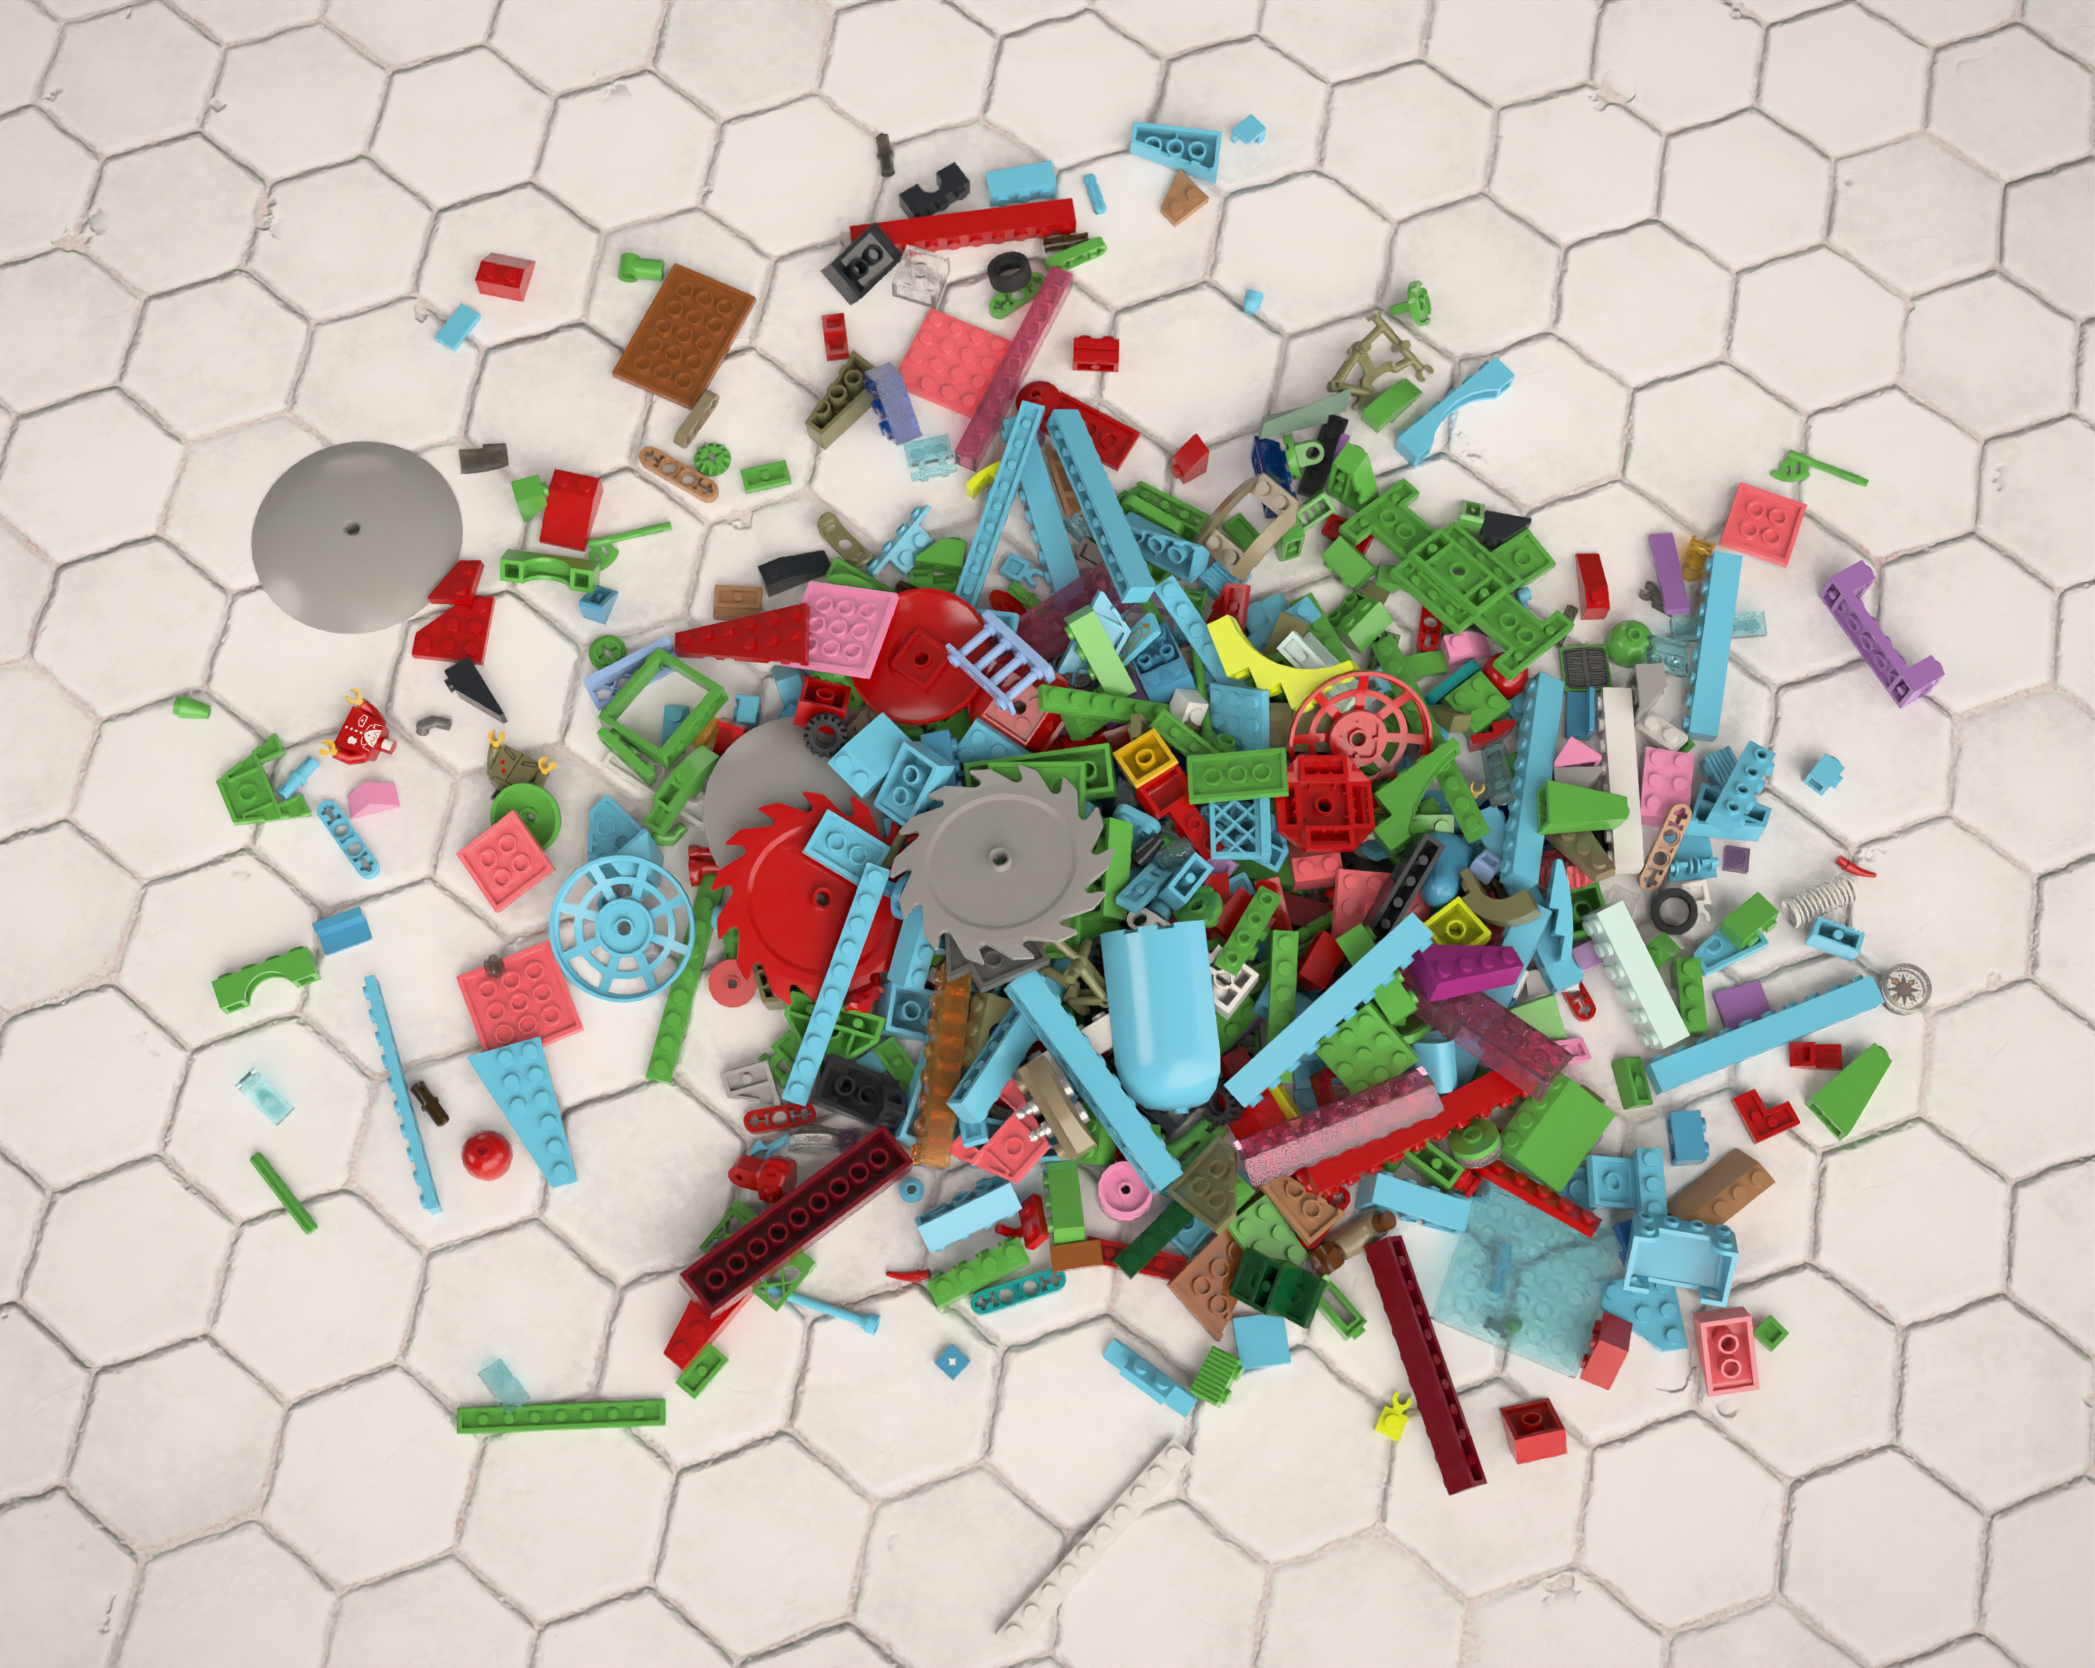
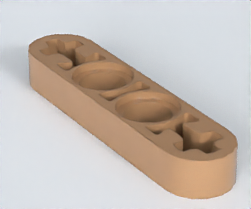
M653 446L644 447L640 451L639 459L641 465L648 471L702 502L712 503L718 498V486L713 480ZM654 455L655 461L652 459L646 460V456L651 457ZM668 464L676 467L675 471L671 474L663 472V468ZM685 476H693L695 481L692 484L686 485L682 482ZM702 488H704L705 490H709L711 488L712 494L708 492L706 495H704V491Z
M1679 802L1672 804L1664 817L1644 861V867L1637 877L1639 887L1645 891L1652 892L1657 890L1664 879L1692 817L1691 809L1686 804ZM1683 807L1682 812L1685 813V817H1680L1676 823L1681 825L1680 829L1673 825H1668L1669 821L1673 823L1676 821L1677 816L1674 814V811L1680 810ZM1669 829L1674 830L1676 833V838L1671 843H1667L1663 839L1664 832ZM1660 851L1664 852L1666 856L1665 862L1661 865H1656L1653 862L1654 854ZM1649 865H1651L1655 869H1659L1660 873L1658 874L1654 871L1652 879L1655 882L1654 884H1648L1646 887V882L1643 879L1645 876L1649 877L1652 870L1648 869Z

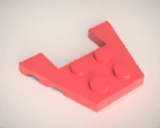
M1012 1078L1002 1089L1000 1098L1014 1110V1113L991 1137L990 1142H987L981 1150H978L975 1146L965 1148L960 1134L946 1152L1018 1184L1048 1151L1051 1144L1046 1136L1039 1138L1035 1142H1031L1028 1137L1030 1132L1036 1131L1041 1126L1034 1113L1027 1115L1026 1118L1021 1120L1017 1118L1015 1113L1019 1109H1023L1028 1104V1101L1017 1086L1015 1079Z

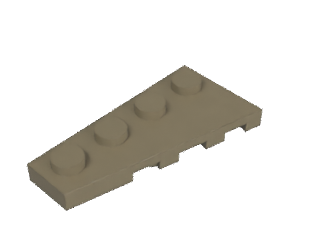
M1591 831L1544 835L1546 840L1594 883L1615 875L1616 867Z

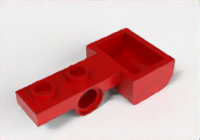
M1178 764L1140 786L1135 791L1137 800L1149 816L1158 821L1168 814L1175 824L1174 828L1178 837L1183 842L1189 843L1193 850L1205 861L1211 859L1210 826L1196 807L1189 803L1188 777ZM1221 841L1216 844V852H1221L1225 848Z

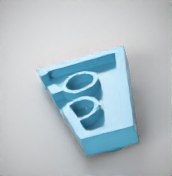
M1718 929L1692 954V957H1700L1702 975L1705 978L1767 948L1769 942L1761 933L1755 944L1751 947L1746 945L1739 951Z

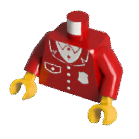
M350 689L356 694V699L352 700L350 697L345 696V700L351 704L356 703L357 707L352 706L334 743L328 739L321 742L328 746L329 751L320 749L319 754L322 756L331 754L334 759L347 765L376 761L381 751L392 755L397 743L388 739L389 730L386 727V720L374 705L365 698L361 699V692L358 689Z

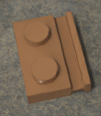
M715 585L713 620L728 621L761 613L763 588Z

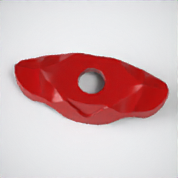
M880 973L871 974L870 983L852 991H847L843 1001L844 1011L855 1010L860 1013H869L873 1002L879 999L881 995L878 986L882 988Z

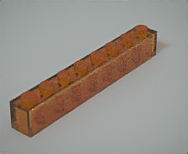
M946 963L935 969L932 983L935 984L934 994L931 995L929 1002L932 1015L926 1027V1032L929 1034L928 1043L925 1044L923 1051L926 1064L920 1076V1082L923 1083L922 1093L919 1094L917 1100V1107L920 1108V1113L914 1125V1132L917 1133L916 1143L913 1144L911 1150V1158L914 1159L913 1166L939 1170L950 1168L956 1113L946 1102L960 1083L972 983L970 973L948 982Z

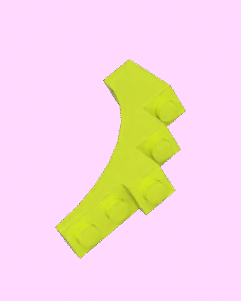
M1230 615L1207 624L1227 677L1242 681L1250 677L1251 673L1257 688L1269 690V697L1280 694L1282 689H1284L1290 707L1295 711L1298 710L1303 700L1312 690L1324 681L1342 673L1359 670L1357 664L1351 660L1332 667L1319 669H1297L1280 665L1269 660L1255 649L1243 634L1236 619ZM1350 677V678H1346V679L1340 680V681H1338V682H1336V683H1334V684L1328 686L1327 688H1325V689H1324L1323 691H1321V692H1322V693L1329 692L1330 690L1333 689V687H1332L1333 685H1335V684H1337V683H1340V682H1341V684L1350 682V681H1352L1355 677ZM1314 698L1307 705L1303 713L1314 709V705L1317 704Z

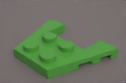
M276 733L268 737L269 740L261 747H256L247 759L242 763H237L216 781L235 826L312 816L302 794L280 804L277 801L263 768V764L286 754Z

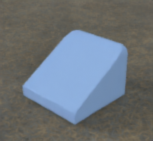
M1485 848L1475 858L1469 868L1482 883L1487 885L1499 872L1502 859Z

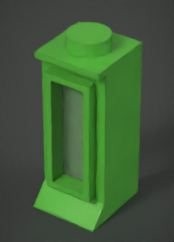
M1326 1274L1322 1278L1327 1280V1284L1317 1309L1345 1341L1351 1337L1356 1340L1366 1331L1363 1326L1368 1321L1365 1320L1331 1281L1328 1274Z

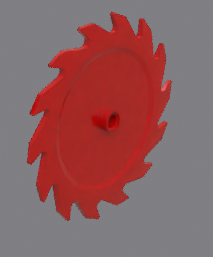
M804 791L803 795L812 807L811 812H805L779 802L759 807L758 811L772 818L773 825L740 829L725 842V845L743 847L745 853L717 872L710 889L714 891L724 886H729L732 889L730 898L716 919L718 939H721L730 928L738 930L736 964L745 980L750 979L753 964H761L772 994L788 1006L792 1005L789 991L791 985H796L816 1004L849 914V908L858 889L857 885L804 853L798 857L824 813L829 809L888 846H891L899 832L896 823L892 822L888 838H882L879 835L869 807L853 796L850 798L853 815L850 817L842 813L825 795ZM798 843L799 848H791V853H787V848L779 849L778 844ZM904 843L897 855H899L904 850ZM769 852H776V853H778L779 855H774V854L767 855V854H768ZM903 872L894 878H891L889 874L887 881L897 883L900 877H902L906 872ZM818 894L826 898V906H821L817 903L816 896ZM883 894L847 991H852L870 983L871 974L889 972L903 920L893 916L890 904L891 898ZM878 986L880 994L884 993L885 990Z

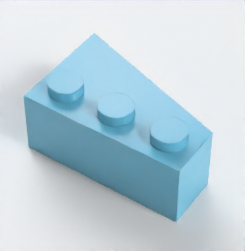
M1703 782L1694 796L1691 806L1692 817L1684 835L1757 842L1767 826L1772 808L1755 802L1750 812L1745 811L1744 815L1747 816V819L1741 830L1736 828L1731 836L1705 822L1722 789Z

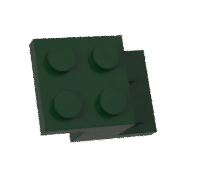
M1246 1247L1229 1295L1267 1316L1283 1317L1302 1328L1309 1329L1327 1280L1291 1261L1271 1258L1254 1248Z

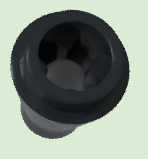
M1153 833L1149 838L1131 849L1132 862L1143 870L1153 861L1159 849L1165 843L1163 839L1156 833Z

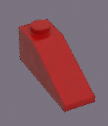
M1599 553L1576 554L1581 620H1603L1610 610L1608 584Z

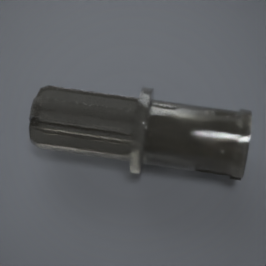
M879 133L876 136L878 148L876 156L880 161L881 175L883 177H891L895 174L892 159L894 152L891 150L889 135Z

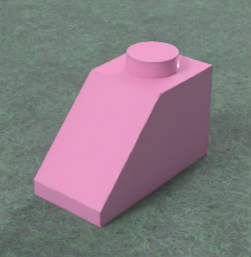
M1463 631L1458 636L1455 633L1443 636L1440 644V650L1443 651L1448 668L1466 664L1472 659L1479 661L1492 656L1485 634Z

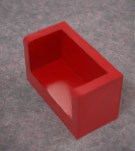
M726 717L719 718L716 722L719 729L713 752L721 757L738 738L749 731L750 725Z

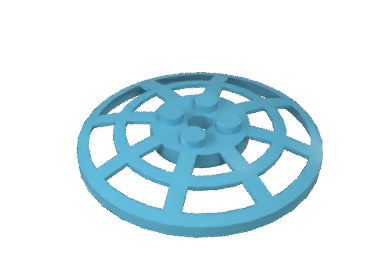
M612 855L585 864L565 881L552 905L549 918V936L556 961L564 974L577 987L598 999L628 1003L641 1001L660 993L680 976L693 952L696 939V922L689 896L680 882L669 871L646 858L634 855ZM615 862L639 864L636 878L620 876L606 879L600 866ZM649 868L656 870L667 878L680 895L668 901L658 888L646 881ZM591 872L598 884L586 893L579 906L564 902L574 884L585 874ZM616 884L634 885L631 897L620 899L616 897L611 886ZM643 889L651 892L660 901L661 905L649 910L641 903ZM602 891L608 904L600 912L587 909L591 900ZM685 904L689 919V939L687 945L675 940L676 922L673 909ZM561 911L575 915L574 933L578 945L565 952L563 951L559 934ZM665 913L669 925L668 937L655 933L654 919ZM583 918L595 922L596 937L586 942L582 930ZM622 921H627L631 925V931L628 935L621 933L619 930V925ZM651 942L664 946L658 958L649 964L643 951L649 947ZM601 945L605 951L611 954L608 966L606 967L591 954L590 950ZM671 950L683 954L684 956L675 971L664 982L657 985L652 971L665 961ZM583 955L584 959L593 968L604 974L599 988L584 980L572 968L569 960ZM632 956L635 957L640 968L639 970L629 972L617 970L621 957L627 958ZM643 976L648 988L646 991L634 994L608 992L614 978L634 979Z

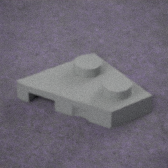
M769 1059L720 1073L727 1098L745 1099L753 1103L762 1102L772 1104L775 1107L782 1106V1099Z

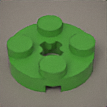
M1200 886L1183 907L1178 911L1173 910V914L1177 922L1204 920L1205 927L1212 928L1218 923V917L1223 911V901L1219 893L1214 892L1213 888Z

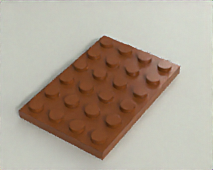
M674 263L613 369L612 376L692 411L716 375L753 309L756 297Z

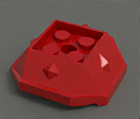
M1014 654L997 657L988 666L986 677L990 679L1015 658ZM1026 664L1024 666L1020 665L996 687L1005 694L1029 674L1031 668ZM1053 670L1056 679L1049 685L1068 688L1067 679ZM1043 679L1035 680L1012 700V703L1021 700L1026 704V709L1023 712H1016L1013 716L1006 709L1004 711L1000 710L995 704L994 698L982 687L972 701L967 704L971 725L978 717L1032 754L1047 752L1065 726L1060 714L1038 711V687L1042 684L1048 685Z
M1299 755L1287 768L1289 796L1273 797L1276 832L1304 852H1354L1375 829L1371 781L1353 764L1354 762L1347 755ZM1318 805L1325 806L1328 812H1322Z

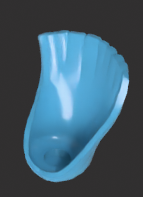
M1436 831L1435 833H1429V835L1446 845L1419 891L1427 905L1434 908H1444L1457 897L1461 888L1460 882L1463 880L1460 872L1467 867L1469 868L1476 857L1472 848L1459 836Z

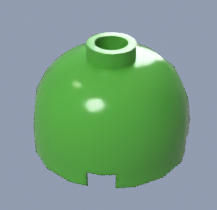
M1624 620L1617 623L1608 633L1605 641L1608 657L1611 656L1615 664L1624 668H1634L1635 664L1646 662L1651 656L1654 646L1652 632L1646 625L1636 620Z

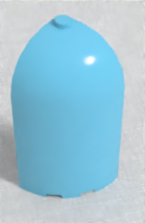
M1204 920L1175 922L1171 925L1160 926V929H1158V925L1138 927L1136 930H1118L1100 934L1114 1059L1120 1083L1128 1095L1146 1109L1173 1110L1174 1115L1189 1113L1188 1108L1198 1107L1209 1101L1216 1090L1220 1074V1047Z

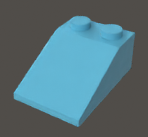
M882 712L846 743L831 758L828 764L862 798L867 799L886 779L903 741L912 740Z
M903 741L873 805L904 826L911 817L925 813L934 801L928 798V794L946 786L955 766L921 742Z
M894 982L883 984L882 989L885 991L879 997L876 1016L886 1018L881 1035L924 1042L941 993L928 989L907 988Z

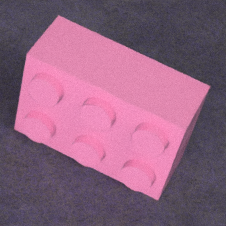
M1651 747L1645 748L1640 756L1638 775L1641 825L1660 827L1669 807L1674 803H1683L1690 808L1694 754ZM1683 807L1680 810L1674 811V814L1677 816L1675 823L1669 821L1668 825H1673L1680 829L1681 825L1676 823L1680 817H1685V813L1682 812Z

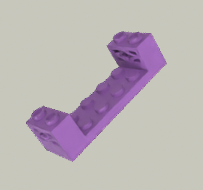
M1860 560L1832 576L1819 594V597L1901 709L1931 692L1944 677L1945 672L1941 663L1935 660L1932 655L1909 668L1906 666L1903 656L1896 652L1890 638L1883 634L1877 620L1870 616L1865 609L1863 601L1860 599L1876 579L1871 567L1866 565L1863 560Z

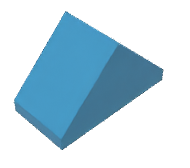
M598 585L593 593H587L579 601L583 617L606 625L618 597V591Z

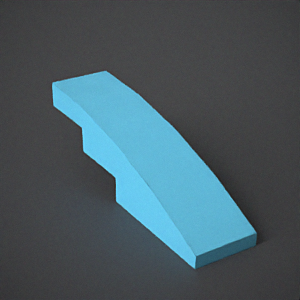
M1556 859L1552 861L1545 908L1554 912L1550 936L1560 938L1556 962L1566 964L1571 961L1573 909L1563 861Z

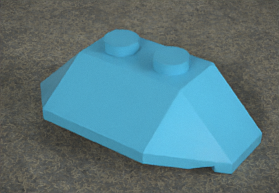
M1245 800L1238 801L1246 809L1253 805ZM1230 801L1216 802L1215 804L1223 809ZM1209 805L1201 808L1199 813L1210 826ZM1234 805L1226 812L1233 820H1236L1243 814ZM1270 813L1272 850L1270 863H1260V860L1254 861L1278 873L1289 852L1287 840L1276 832L1275 815ZM1246 816L1239 825L1248 832L1254 827V822ZM1220 817L1215 822V826L1222 832L1231 825L1223 817ZM1235 827L1227 834L1235 843L1244 836ZM1248 839L1239 846L1245 852H1255V845ZM1220 840L1224 846L1231 848L1225 840Z

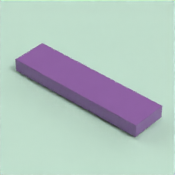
M1673 533L1649 534L1648 540L1665 615L1689 613L1690 606Z

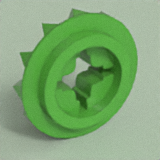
M716 441L709 444L705 442L702 447L697 448V452L694 455V464L701 474L715 477L727 471L731 464V455L724 444H718ZM710 452L714 457L717 456L716 465L711 460H708Z
M612 635L597 638L589 648L591 664L598 670L626 657L627 654L623 641ZM603 648H605L609 652L614 651L612 653L613 660L609 659L608 657L603 658Z

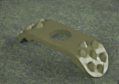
M826 512L820 516L817 523L819 533L846 562L855 567H862L866 563L869 564L870 560L875 556L874 553L864 548L842 526L835 514ZM846 539L852 543V547L844 550L839 547L838 543Z

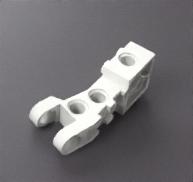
M1143 908L1137 915L1129 912L1127 916V922L1131 930L1149 925H1158V929H1160V926L1171 925L1146 908ZM1137 917H1147L1146 923L1140 926L1134 925ZM1218 945L1211 954L1208 952L1214 1006L1218 1014L1229 1020L1258 982L1259 974L1246 964H1243L1237 976H1233L1217 967L1215 962L1223 947Z

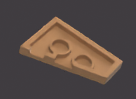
M1280 1170L1258 1187L1263 1194L1267 1195L1274 1207L1307 1246L1347 1214L1341 1209H1336L1328 1204L1327 1200L1321 1196L1316 1198L1313 1193L1306 1192L1304 1185Z

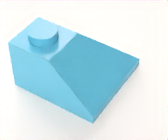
M645 828L614 854L646 858L663 867L664 855ZM633 862L610 863L619 877L628 876L636 878L639 864ZM649 868L646 881L658 888L662 875L656 870ZM624 884L632 892L634 885ZM643 889L641 901L646 899L652 893L646 889Z

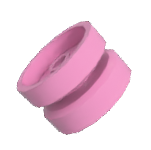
M1128 1161L1118 1162L1109 1166L1102 1173L1098 1183V1203L1102 1212L1110 1219L1120 1223L1133 1222L1140 1219L1149 1210L1153 1195ZM1125 1189H1128L1130 1192L1125 1195L1121 1190L1124 1192Z

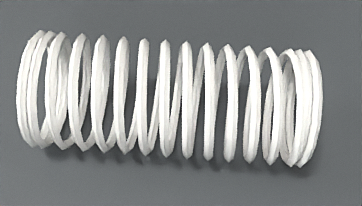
M1844 872L1834 878L1821 882L1819 885L1816 884L1814 887L1783 899L1781 909L1787 922L1792 927L1797 928L1804 925L1805 922L1809 923L1810 920L1813 921L1819 916L1833 912L1834 909L1837 910L1839 907L1842 908L1843 905L1847 906L1848 903L1859 900L1861 897L1860 887L1852 874ZM1844 877H1846L1853 886L1856 898L1853 896L1852 891L1847 882L1845 881ZM1787 903L1790 905L1791 912L1797 921V925L1790 917V914L1787 909Z

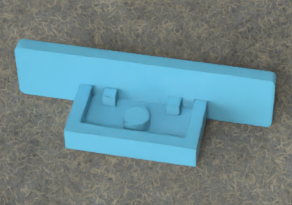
M929 505L917 506L909 514L911 518L908 522L901 524L895 531L897 535L894 539L887 541L881 548L883 552L880 556L873 558L867 565L868 570L866 571L868 575L875 577L887 562L902 575L908 574L910 569L916 564V556L929 548L935 541L918 525L931 510Z
M1117 1338L1111 1341L1103 1354L1104 1359L1121 1370L1119 1373L1121 1376L1160 1405L1164 1402L1183 1417L1189 1414L1198 1400L1195 1395Z

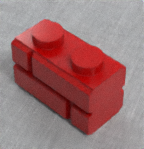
M1081 335L1079 338L1074 337L1073 371L1118 372L1120 339H1115L1112 336L1092 338L1089 335Z

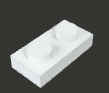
M1649 711L1635 725V732L1661 749L1678 751L1688 741L1687 734L1652 711Z

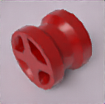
M1466 1167L1452 1187L1463 1191L1464 1196L1469 1199L1483 1178L1472 1174L1471 1169Z

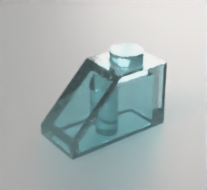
M254 1068L235 1085L276 1126L295 1109Z

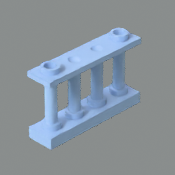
M988 609L982 614L985 624L982 631L958 651L950 643L946 645L949 654L947 659L955 668L959 666L991 695L1000 710L1004 711L1006 709L1013 716L1016 713L1012 703L1014 698L1035 680L1043 679L1049 685L1056 677L1052 666ZM995 635L999 639V644L974 665L965 658L989 636L993 637ZM1005 650H1011L1015 658L994 676L988 679L981 673L985 667ZM1026 664L1031 668V672L1005 694L996 687L1020 665L1024 666Z

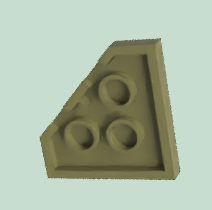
M1217 1136L1165 1191L1218 1236L1237 1218V1152Z

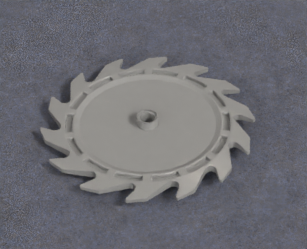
M1018 765L1022 780L1017 783L991 769L971 770L970 774L981 783L978 787L944 786L929 793V799L943 802L944 805L911 817L899 831L900 835L916 833L919 834V837L895 857L890 877L894 878L904 871L911 872L899 898L902 917L906 919L915 907H922L923 935L935 950H939L941 935L948 933L954 939L964 958L983 965L984 961L980 948L985 945L1012 960L1033 959L1034 955L1023 946L1024 942L1030 940L1060 943L1078 934L1076 929L1062 926L1061 922L1094 910L1106 896L1105 891L1087 893L1085 890L1109 869L1114 849L1111 847L1099 855L1092 854L1103 828L1099 807L1094 809L1088 819H1080L1077 789L1066 778L1062 780L1061 791L1058 794H1053L1036 770L1023 765ZM1001 861H1006L1004 864L997 865Z

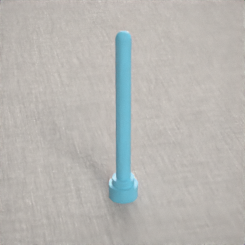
M767 1287L768 1294L778 1298L783 1296L781 1287ZM796 1292L792 1293L787 1300L858 1324L861 1329H864L865 1333L871 1335L876 1334L881 1320V1316L874 1313H865L863 1316Z

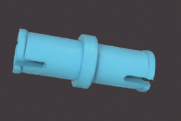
M308 755L295 771L292 770L289 773V778L276 790V793L286 801L289 800L300 786H304L307 783L308 777L320 764Z

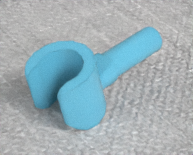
M1528 587L1520 589L1516 593V601L1528 610L1526 601L1532 599L1530 589Z

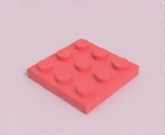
M1740 482L1719 545L1786 568L1807 504Z
M512 810L456 853L496 913L503 911L556 870L515 810Z

